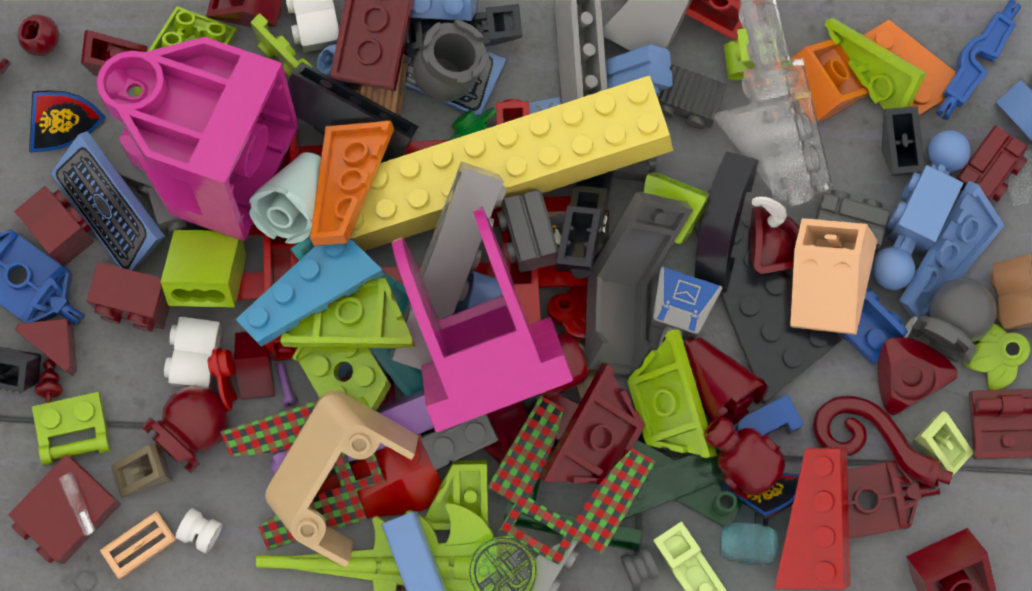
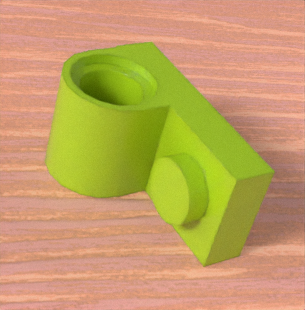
M750 27L738 29V40L728 42L723 46L728 79L745 80L769 75L764 42Z

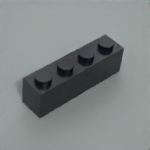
M301 62L296 67L287 82L296 118L312 125L317 132L325 135L326 126L391 121L394 131L381 163L404 156L419 128L416 124L304 62Z

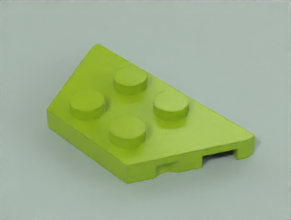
M379 278L375 281L371 279L359 286L360 290L348 297L343 295L328 304L329 308L318 314L314 312L300 320V324L289 330L288 333H284L280 340L283 347L415 348V342L386 278Z
M680 330L668 331L665 334V341L657 350H652L644 359L642 367L636 369L627 379L635 410L638 411L645 424L642 430L645 444L657 448H669L671 451L680 453H693L701 455L703 458L717 456L715 447L707 444L703 436L708 423Z

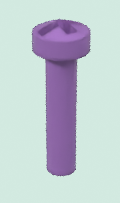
M284 362L277 363L276 367L284 394L282 404L283 406L294 405L298 401L297 397L292 395Z

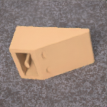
M802 218L794 250L791 327L857 334L878 241L867 224Z

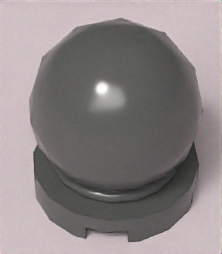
M455 20L454 23H436L427 31L421 48L417 51L413 61V74L417 87L428 97L440 102L458 100L466 95L474 87L476 79L482 74L489 58V52L486 53V47L482 42L484 39L483 35L472 25L461 20Z
M961 277L946 281L934 292L928 307L929 316H919L911 330L916 337H920L923 334L931 341L928 346L934 348L946 358L958 362L960 357L965 358L964 362L969 365L978 351L972 342L981 340L992 329L997 316V306L992 293L978 280Z

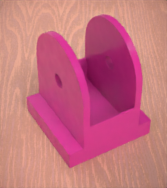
M484 207L473 210V214L503 295L438 320L423 279L404 238L401 237L392 241L394 256L403 284L433 359L432 362L421 365L426 409L436 433L573 381L551 317L529 324Z

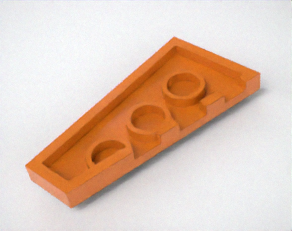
M391 121L326 126L310 239L314 246L348 243L393 134L394 127Z

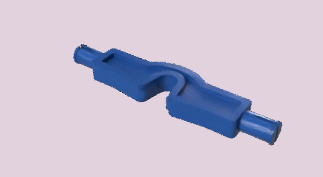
M1010 0L1002 13L997 12L992 17L982 34L972 39L960 52L956 65L957 72L943 91L942 96L945 100L936 111L938 117L943 114L941 119L948 120L955 107L960 108L987 75L986 69L975 59V56L994 62L1000 55L1009 35L1016 26L1013 19L1021 9L1019 3L1013 8L1016 1Z

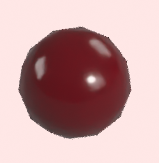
M32 15L23 20L19 26L17 37L20 46L28 54L45 56L54 51L58 45L60 33L58 26L50 17Z

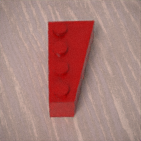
M847 447L805 449L774 589L844 590L851 586Z

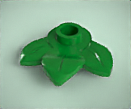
M491 107L477 115L473 110L465 112L452 123L451 127L455 132L448 141L487 129L486 122L496 114L497 110Z

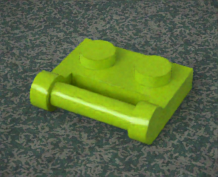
M95 392L32 406L39 444V456L43 466L54 464V460L62 459L66 454L71 457L99 451L100 454L111 451L101 393ZM95 429V438L52 447V438Z

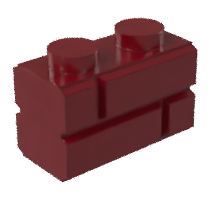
M994 125L956 177L957 180L964 182L960 191L963 192L968 181H971L980 186L989 202L992 199L998 202L1009 187V185L1004 183L1011 173L1017 176L1027 163L1028 159L1023 157L1028 149L1027 145Z

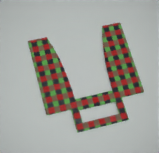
M540 396L489 483L488 488L515 503L500 531L560 565L574 539L579 540L601 554L604 553L656 461L632 448L595 489L574 523L570 522L529 498L549 457L564 409L545 397ZM521 512L564 536L556 551L514 527Z
M318 400L221 431L230 456L264 454L290 449ZM341 452L334 464L341 487L316 495L309 506L324 517L328 527L337 529L367 519L356 491L385 482L375 453L366 458L372 476L355 480L347 456ZM277 515L259 526L267 550L297 541Z

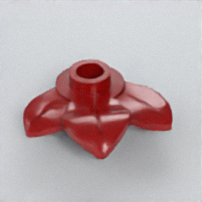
M573 286L566 294L562 293L553 296L547 305V312L552 321L557 325L563 326L567 334L581 340H585L587 286Z
M214 348L207 360L208 369L211 376H216L218 380V389L224 407L228 411H232V401L238 399L231 380V376L235 375L234 357L229 349Z

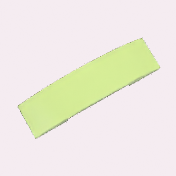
M682 521L653 540L684 591H727L700 552L701 549Z

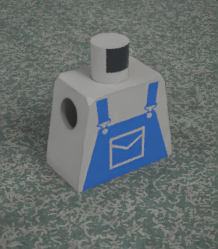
M661 267L657 279L651 318L652 326L663 329L658 346L665 341V334L671 330L679 329L681 337H693L696 339L721 293L722 286Z

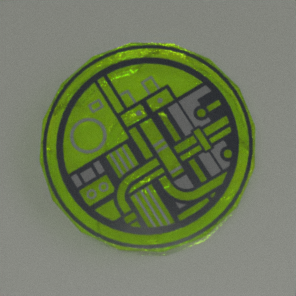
M508 536L494 537L482 543L472 554L468 567L469 581L474 591H533L538 577L537 561L530 548L520 540Z

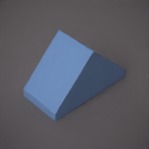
M1020 80L996 103L1032 141V90Z

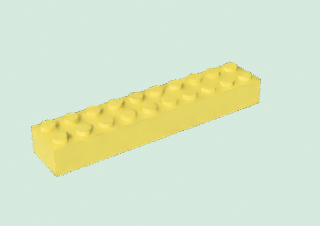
M650 75L380 163L350 238L363 251L391 243L393 240L401 237L406 238L436 228L461 161L499 174L504 181L502 186L506 187L504 198L516 195L521 196L524 193L536 190L545 193L672 152L671 137Z

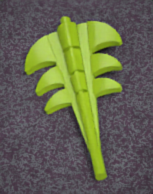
M447 503L445 509L451 524L450 535L446 542L439 543L436 532L431 524L418 514L447 591H475L474 587L477 591H481L474 578L475 561L483 549L496 543V540L486 543L489 540L495 539L492 529L486 521L468 507L456 503ZM407 510V511H406V514L411 513V512H414V511H412V510ZM374 516L372 519L375 528L374 548L352 550L346 568L320 553L302 555L257 554L256 568L294 569L369 580L373 582L374 591H396L398 585L404 584L382 524L386 521L379 516ZM497 545L487 549L491 555L495 554L497 556ZM484 551L485 554L483 553L480 556L476 566V576L479 584L497 569L503 576L505 575L499 566L494 567V565L497 566L501 562L496 560L493 565L490 560L492 562L494 560L487 551ZM471 560H472V564H471V579H472L473 585H472V583H471L470 573H469ZM504 563L500 564L504 571L508 569ZM510 571L507 573L508 576H513ZM490 583L484 590L486 591V588H489V591L494 589V585Z

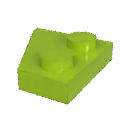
M487 460L452 461L424 517L434 530H450V519L445 509L447 503H456L470 508L479 514L489 525Z

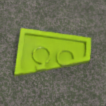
M260 13L250 22L259 43L256 46L257 49L266 58L272 59L274 57L278 62H281L285 76L288 79L301 62L311 66L303 58L299 61L294 58L296 52L290 46V43L282 35L275 38L268 29V21Z

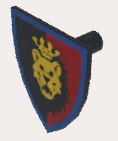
M32 91L29 152H45L69 146L78 134L86 131L89 134L93 132L106 116L93 103L79 95L66 91Z
M783 473L768 491L760 495H748L741 488L734 490L728 484L721 486V490L732 492L739 502L754 511V528L762 532L768 529V517L780 513L793 504L800 474Z

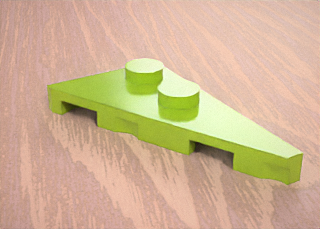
M835 18L827 19L825 26L829 31L830 37L836 45L840 44L850 58L848 64L862 85L867 87L875 104L880 103L883 109L911 107L926 76V72Z

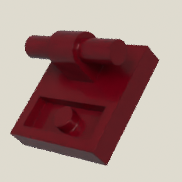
M1032 389L977 390L969 392L974 460L1032 458Z

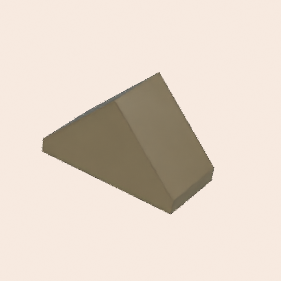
M155 443L149 444L111 465L121 497L172 481L163 449Z

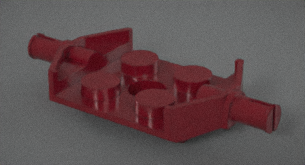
M896 460L848 469L849 539L910 528L918 500H921L923 497L940 495V488L926 490L938 487V481L935 482L934 487L918 484V482L914 483ZM862 491H870L874 494L876 505L873 509L866 510L859 505L858 496Z

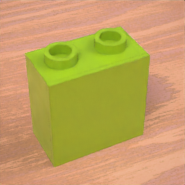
M174 230L161 278V285L168 306L235 308L247 257L243 241L211 230Z

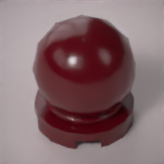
M193 385L181 388L170 396L163 407L162 421L158 420L156 422L150 417L141 428L146 433L153 430L156 434L152 439L175 461L182 463L186 460L188 463L184 468L191 474L200 465V462L195 458L197 453L210 451L223 440L221 431L228 429L230 416L229 411L222 403L220 394L209 387Z

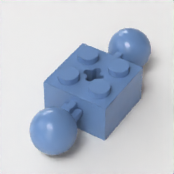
M945 130L937 133L931 139L927 149L928 158L932 164L931 167L926 165L920 174L914 172L901 192L899 198L905 201H900L886 224V227L891 229L886 239L894 242L893 247L881 250L875 256L872 263V275L875 281L885 289H902L912 281L915 275V262L911 256L912 252L923 256L936 242L964 183L949 176V174L962 169L968 163L971 155L970 143L960 132Z

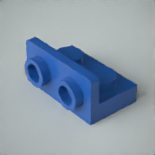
M867 288L857 334H840L872 365L878 362L881 348L887 340L895 337H904L908 331L903 326L902 319L896 313L890 310L887 311L878 302L879 297L876 293Z

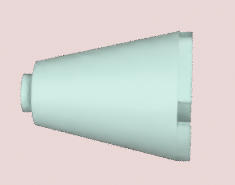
M309 152L300 154L256 190L250 198V218L266 236L272 239L279 236L287 239L285 243L294 244L304 241L311 234L321 157L319 155Z

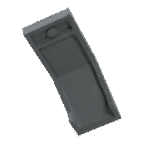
M637 191L593 264L587 281L585 359L588 369L598 371L600 365L606 363L612 366L615 371L614 373L632 375L636 369L642 367L644 359L654 350L645 339L647 285L693 211V208L687 202Z

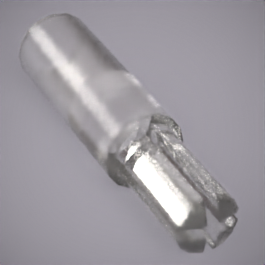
M69 473L60 477L58 480L84 535L93 534L96 530L88 514L87 504L74 474Z

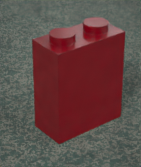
M66 454L8 516L15 522L11 527L23 539L27 540L31 537L39 545L36 551L47 562L51 564L55 560L58 563L65 564L121 503L74 458Z

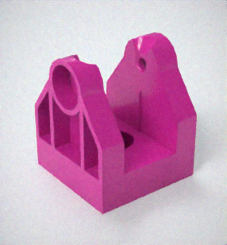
M207 37L147 52L131 50L118 53L108 59L98 74V93L111 117L122 122L125 127L123 134L119 138L126 156L134 166L143 170L169 214L245 241L254 223L249 214L251 209L250 198L256 190L277 174L299 128L283 64ZM132 87H140L142 89L141 94L137 97L129 96L128 91Z

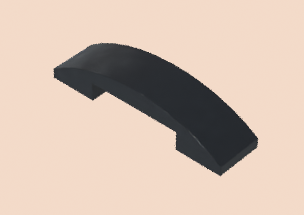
M519 4L487 7L486 12L475 13L471 21L461 20L472 25L483 35L484 39L482 42L485 47L522 38ZM411 18L404 54H416L421 48L427 31L436 23H454L455 20Z
M731 152L725 153L708 196L701 223L695 261V278L722 286V290H728L735 258L731 257L746 192H752L759 159Z

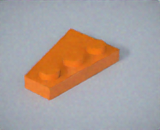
M890 20L863 35L926 72V76L911 106H918L919 117L944 102L945 98L942 96V93L956 73L953 69Z

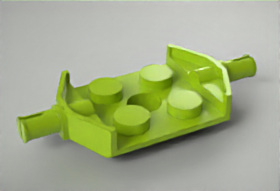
M298 347L293 355V359L300 363L319 398L328 391H340L377 412L378 407L391 387L370 348ZM349 363L353 368V375L348 381L342 382L338 376L339 368L343 364Z

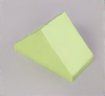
M944 411L933 417L912 441L925 455L942 461L940 468L953 472V475L973 454V450L948 413Z

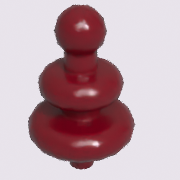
M51 359L44 361L43 368L45 372L39 374L38 381L40 383L34 388L36 395L45 398L46 403H51L52 398L60 396L63 392L62 386L58 384L60 376L53 372L56 364Z

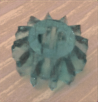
M730 523L723 528L722 536H720L721 556L728 561L737 562L738 564L769 565L776 560V554L779 551L778 532L771 527L762 526L761 524Z

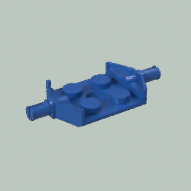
M10 229L1 233L0 305L25 323L47 321L57 315H62L75 326L79 325L81 322L72 316L71 313L83 320L85 314L71 306L68 301L73 274ZM25 268L27 271L26 280L19 285L12 284L10 276L13 270Z

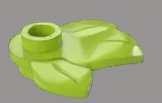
M993 324L992 329L981 340H978L980 343L975 345L978 351L970 364L967 365L964 360L963 364L974 371L988 372L987 382L989 390H999L1010 385L1016 379L1018 366L1023 364L1030 355V344L1023 335L1014 332L1007 333L1000 325ZM1008 344H1018L1020 347L1019 353L1014 356L1009 355L1006 352Z

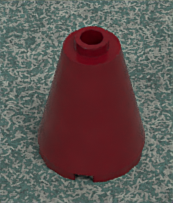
M691 337L683 342L702 406L711 422L722 416L728 418L735 425L750 413L747 408L753 401L757 405L762 401L769 386L758 375L702 337L697 339Z

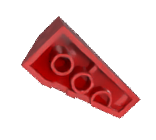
M418 434L416 452L412 460L389 447L375 453L385 482L356 491L366 518L406 514L407 510L419 513L430 507L442 482L424 448L420 434ZM366 459L350 466L355 480L372 476ZM337 473L325 479L316 495L341 487Z

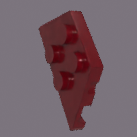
M606 363L600 365L539 479L546 482L600 484L615 465L634 447L645 424L638 411L632 408L631 399L626 390L621 389L613 375L615 371L611 365Z

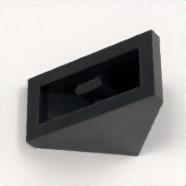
M918 106L884 109L882 153L891 176L913 174L914 172L921 173L925 167Z

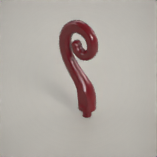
M840 396L827 401L816 411L813 419V431L821 447H847V456H852L859 452L867 440V431L859 420L854 418H847L845 420L844 426L852 434V438L847 442L837 441L830 432L831 422L836 416L845 413L855 414L867 419L877 428L896 462L910 477L934 487L936 481L947 485L950 484L953 472L940 468L942 461L923 455L913 449L892 418L873 402L856 396Z

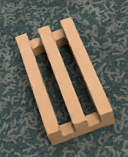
M156 511L103 547L100 552L117 578L121 579L177 541V538H175V535L171 532L161 514ZM155 522L157 523L158 528L113 558L111 553ZM164 533L166 536L164 539L122 568L119 567V563Z

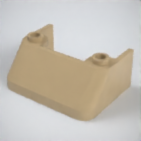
M328 391L319 398L271 479L265 494L266 501L298 542L346 568L350 560L354 540L328 527L324 517L309 507L341 452L354 459H366L372 456L379 444L382 443L412 460L416 452L419 435L340 391Z

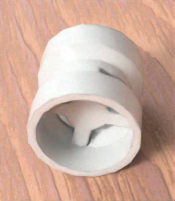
M191 508L183 518L175 538L184 543L192 542L196 545V549L207 554L215 544L223 524L214 519L207 520L203 518L201 512Z

